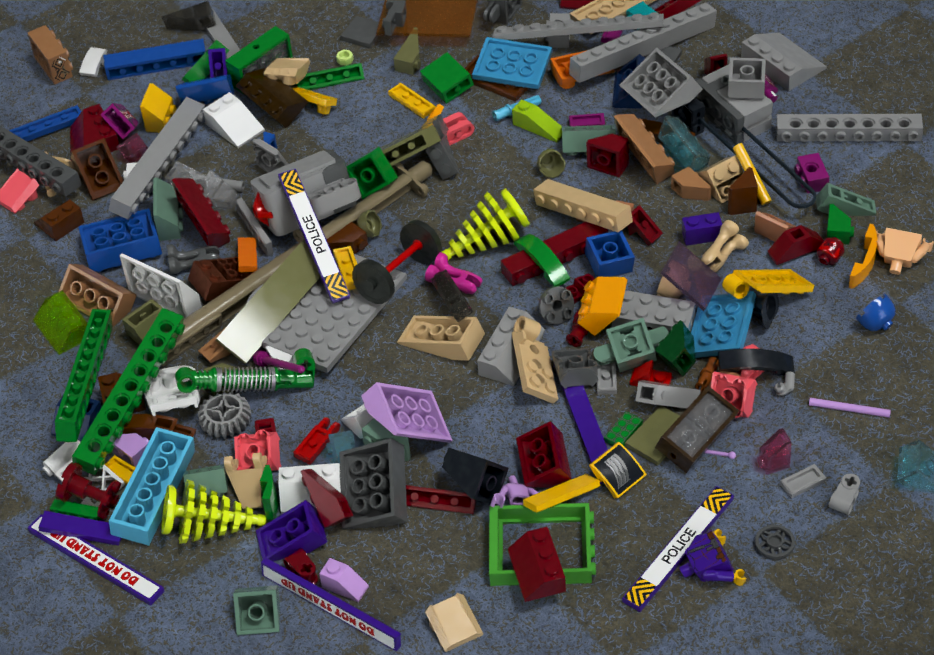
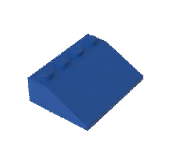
M149 208L137 211L129 219L117 216L78 226L89 268L95 272L121 266V254L138 261L154 258L162 254Z

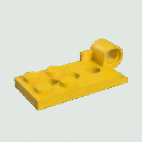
M791 269L733 270V273L727 275L722 283L723 289L737 299L744 298L750 286L760 293L783 294L813 292L815 286Z

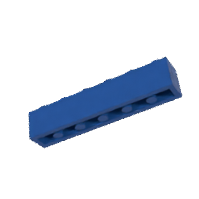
M197 39L103 55L107 79L113 80L191 67L202 57L206 49L204 39Z

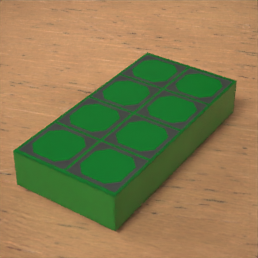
M626 411L606 434L604 441L611 446L617 442L625 446V442L643 424V419Z

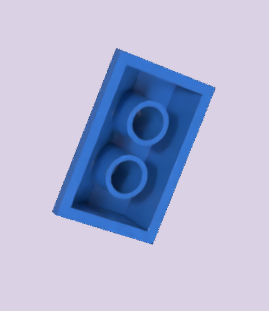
M230 74L176 85L181 103L186 97L198 102L204 101V104L213 103L214 99L221 98L229 92L234 95Z

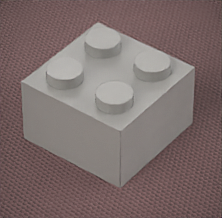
M730 58L728 98L764 99L766 58Z

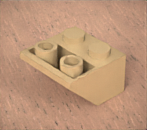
M736 155L727 157L698 172L699 176L711 185V195L721 204L728 201L729 187L744 173Z

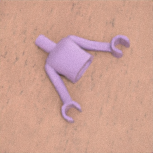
M512 475L508 478L509 483L503 485L499 493L494 494L491 507L498 504L500 508H503L505 495L511 505H523V499L539 492L533 488L526 487L524 484H519L516 477Z

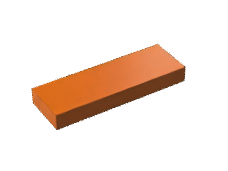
M256 237L238 238L239 272L257 271Z

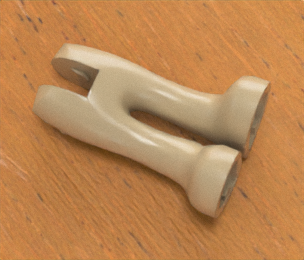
M724 221L718 237L702 255L701 263L704 266L708 265L706 270L711 275L715 274L724 265L732 251L744 250L749 245L746 237L737 234L739 227L733 221Z

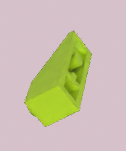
M521 99L512 109L513 125L557 143L562 138V126L537 105Z

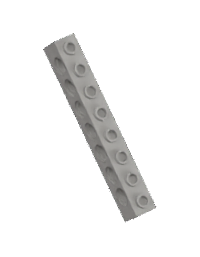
M777 114L776 133L777 141L784 142L922 141L923 122L922 114Z

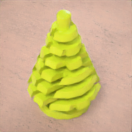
M506 188L500 192L507 205L503 210L488 191L486 192L484 198L495 216L492 217L486 206L479 201L477 208L486 222L483 223L476 212L472 210L470 217L477 228L474 230L467 220L462 223L468 234L464 236L460 229L456 231L455 234L459 241L455 243L451 238L448 242L451 247L442 251V253L448 256V260L455 254L458 258L463 257L462 250L464 249L470 255L474 254L475 251L471 246L472 243H475L481 252L487 250L480 239L481 237H484L492 248L498 247L490 233L491 230H493L503 245L509 244L507 237L499 226L500 224L513 241L520 238L509 219L515 217L523 227L529 226L530 222Z
M186 480L181 505L176 504L177 490L175 486H167L163 504L161 533L164 535L170 534L174 518L180 517V544L187 543L191 524L192 542L200 540L204 525L203 520L206 522L204 527L205 539L213 537L216 521H218V536L226 534L228 522L231 523L230 533L238 532L240 524H243V531L251 529L252 524L256 526H264L267 519L264 514H253V509L247 506L243 513L241 512V503L234 501L232 511H229L230 499L226 496H222L221 506L218 510V493L213 490L209 493L208 507L206 508V487L199 484L195 497L194 481Z

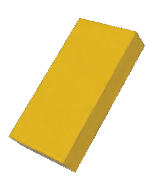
M116 455L105 463L127 486L136 467Z

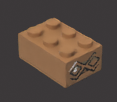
M44 25L27 32L34 58L54 85L73 77L71 72L73 67L71 62L68 61L70 57L69 52L66 48H63L61 41L56 39L53 30H49Z

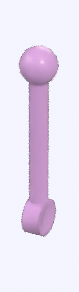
M707 450L705 452L707 454L726 456L730 459L736 457V453L733 451L727 453Z

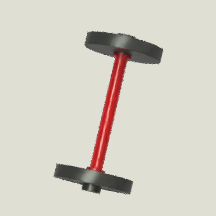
M412 220L402 227L400 241L405 251L386 267L371 259H364L354 267L352 271L354 285L365 299L375 304H383L392 298L395 292V284L390 272L409 256L422 264H430L435 261L437 255L442 252V244L438 234L427 223L420 220Z

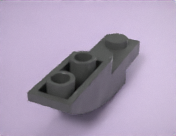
M406 0L386 1L388 12L386 18H383L382 21L385 35L392 36L396 27L404 26L407 17Z

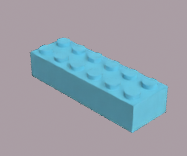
M158 427L155 428L109 519L111 535L150 545L162 520L167 486L173 485L177 490L183 474L195 453L194 437Z

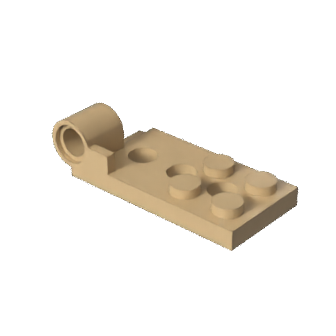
M520 316L514 324L512 338L522 390L527 394L553 404L559 399L548 347L544 343L535 340L540 334L541 324L525 316Z

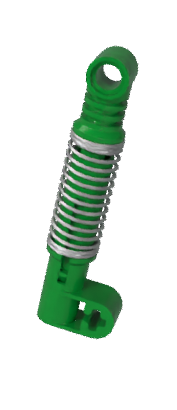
M301 348L294 353L293 363L298 365L305 363L307 369H305L304 373L278 369L277 367H268V369L266 367L263 369L261 367L259 369L257 367L255 369L253 367L250 369L242 367L241 370L239 367L237 370H235V367H233V370L230 367L227 370L225 367L224 373H222V367H213L207 372L206 370L202 372L198 370L196 372V370H192L189 367H182L177 370L175 379L178 389L183 393H190L196 390L197 387L198 390H201V388L206 390L207 387L208 390L213 392H224L225 390L227 392L229 390L231 392L234 390L236 392L238 390L240 392L243 390L245 392L247 390L249 392L251 390L259 392L260 389L263 392L264 390L277 391L278 389L313 388L315 361L310 350ZM185 378H189V379H190V380L187 381V382H183V381H182V380L185 379Z

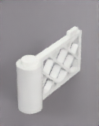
M77 439V442H65L43 462L44 467L42 469L50 477L54 475L63 482L64 478L61 476L67 466L72 463V455L80 441ZM105 464L102 468V476L92 477V474L89 473L88 477H84L91 481H102V490L104 491L107 489L105 488L106 480L121 482L120 489L125 485L124 481ZM89 497L82 499L83 502H81V504L95 507L100 505L98 501L94 504Z

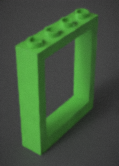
M589 503L557 504L538 513L523 505H504L503 508H500V506H490V586L519 585L514 570H503V524L582 522L583 568L563 569L566 584L592 583V575H596L595 562H591V558H595V545H591L590 541H595L594 528H590V524H594V511H589Z

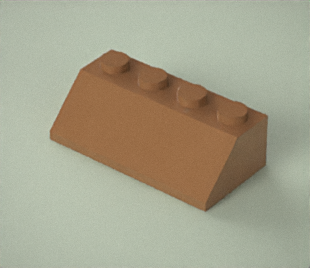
M618 114L614 116L618 135L629 139V149L656 184L675 174V162L670 156L667 157L665 155L663 146L655 142L653 133L645 129L646 126L641 118L637 119L634 114Z
M69 264L56 298L90 316L92 309L111 310L113 328L131 311L137 294L84 265Z

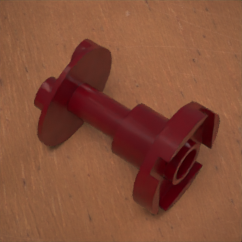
M70 463L61 476L64 479L62 485L58 483L55 497L63 502L68 501L72 495L81 499H85L86 496L100 502L97 513L98 517L105 520L109 515L110 507H115L119 500L117 492L121 487V482L117 480L112 481L106 491L92 486L91 480L81 476L82 466L80 464Z

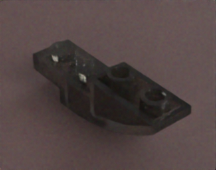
M446 269L436 273L430 279L457 322L474 312Z

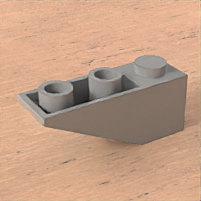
M641 380L638 381L635 401L688 408L700 395L701 390Z

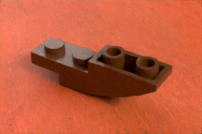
M133 414L131 421L124 425L123 434L137 433L142 438L146 437L150 440L155 428L158 427L195 438L197 429L180 425L177 418L169 416Z

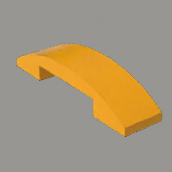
M869 224L865 235L864 249L868 251L863 264L855 262L850 274L849 288L851 289L865 280L874 265L877 249V232L874 224Z

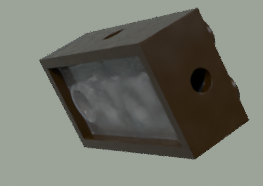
M707 386L661 436L655 448L687 473L733 422L739 410L710 386Z

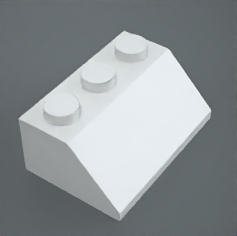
M340 463L280 467L278 484L281 514L305 500L313 505L310 500V492L302 481L301 470L313 469L341 493Z

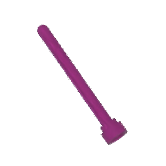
M257 351L253 356L254 363L261 367L269 364L297 373H304L305 371L304 366L272 358L265 351Z

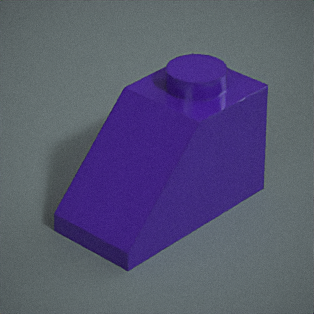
M208 49L210 78L228 75L225 62L227 60L226 49Z

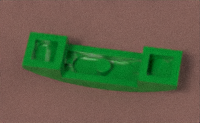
M527 234L513 241L520 251L524 250L544 271V277L552 286H560L570 281V276L560 260L542 240L532 234Z

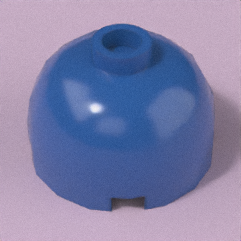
M883 294V299L879 296L863 309L865 314L862 317L860 314L856 317L858 322L870 331H878L880 329L885 331L893 325L891 320L895 316V305L886 294Z

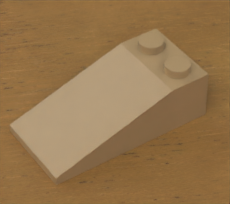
M414 315L397 343L451 360L469 361L485 332L477 317Z

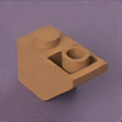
M690 167L671 176V188L681 198L705 201L711 199V185L705 182Z

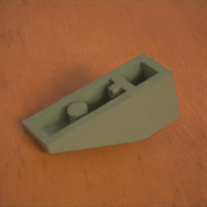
M414 27L394 57L395 71L414 75L416 70L420 69L418 28Z

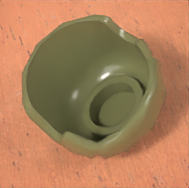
M547 149L538 156V169L546 177H558L565 169L566 161L557 150Z
M375 210L362 212L357 219V226L367 233L368 238L380 235L382 223Z

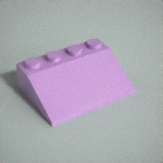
M376 382L361 395L367 412L393 435L448 443L453 441L432 391Z

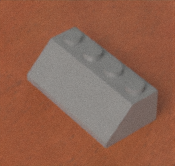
M508 307L477 360L479 376L515 386L520 374L512 332L514 331V324L520 316L536 321L530 314L520 309ZM542 326L539 336L535 339L537 341H540L545 333V329Z

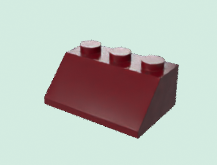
M551 421L516 438L526 487L552 488L572 480L563 434Z
M548 526L527 531L508 548V554L524 602L566 592L565 575Z

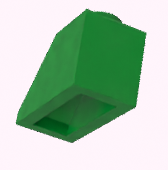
M830 204L827 238L836 237L843 244L849 245L850 237L854 238V226H851V218L834 204Z

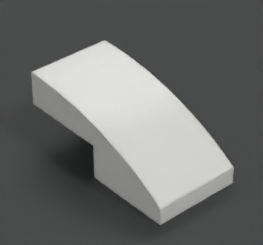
M91 47L80 67V75L97 77L100 65L104 64L103 55H106L107 50Z

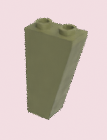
M431 123L380 147L390 165L393 166L440 142L441 137L434 124Z

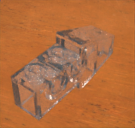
M176 161L165 177L168 184L172 186V179L174 178L194 179L196 184L200 183L202 188H204L203 195L205 198H210L213 204L212 208L232 210L236 204V199H239L236 191L211 170H209L207 175H204Z

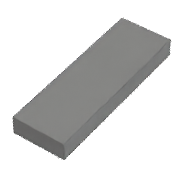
M616 361L602 366L597 364V395L617 394Z

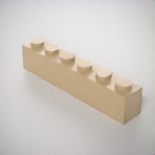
M549 179L533 189L536 205L615 232H620L633 222L629 205Z

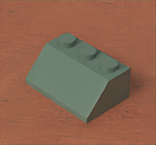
M615 125L563 126V153H566V155H577V152H584L587 155V140L608 134H616Z
M156 177L153 178V217L159 241L181 239V232L184 231L183 221H181V219H184L183 208H180L181 204L176 198L174 187Z

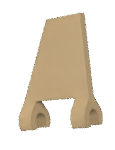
M253 453L252 460L255 468L237 470L239 465L238 459H233L232 456L224 457L226 472L244 510L246 506L252 509L263 508V493L260 479L267 464V456H262V453Z

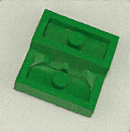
M265 465L260 484L263 493L262 502L267 523L277 518L278 499L270 465Z

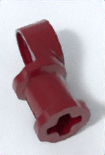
M578 311L573 319L572 331L566 336V341L574 347L581 346L583 337L589 332L577 323Z

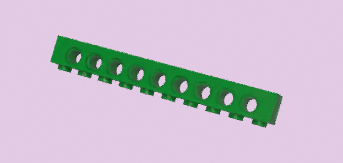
M164 308L161 309L72 455V462L80 464L82 471L95 476L98 469L101 470L103 468L105 457L107 454H111L114 449L115 440L122 436L124 425L131 421L133 410L140 406L142 395L148 392L151 385L150 382L153 378L157 377L160 365L166 362L169 350L174 349L178 335L183 334L185 325L183 324L182 315Z
M92 309L55 419L56 441L77 442L113 329L111 310Z

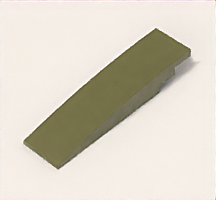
M305 239L216 338L219 344L244 364L262 346V341L269 333L279 326L291 310L294 309L321 278Z

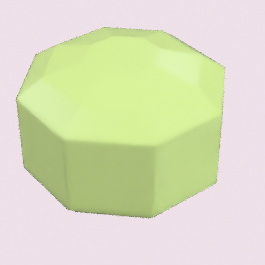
M350 50L339 51L336 56L337 62L344 66L351 64L354 59L353 53Z

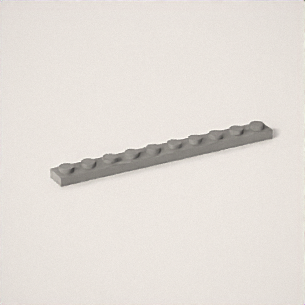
M654 12L649 15L634 14L630 17L620 15L615 18L600 17L596 20L585 18L581 21L566 20L561 23L551 21L547 24L533 23L527 26L517 24L514 27L499 26L495 28L493 38L514 40L663 27L664 14Z

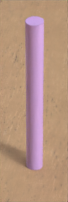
M810 398L809 406L890 418L891 410L816 398Z

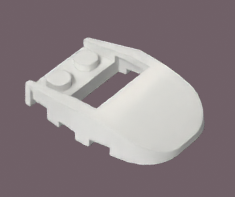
M182 365L159 370L157 377L151 380L148 392L144 393L152 416H156L158 411L167 412L173 408H187L193 404L195 408L198 407L201 399V390H198L197 387L196 390L190 393H183L178 389L175 379L178 369L189 367L195 370V368ZM185 378V379H183L182 381H183V382H187V381H189L190 379H189V378Z

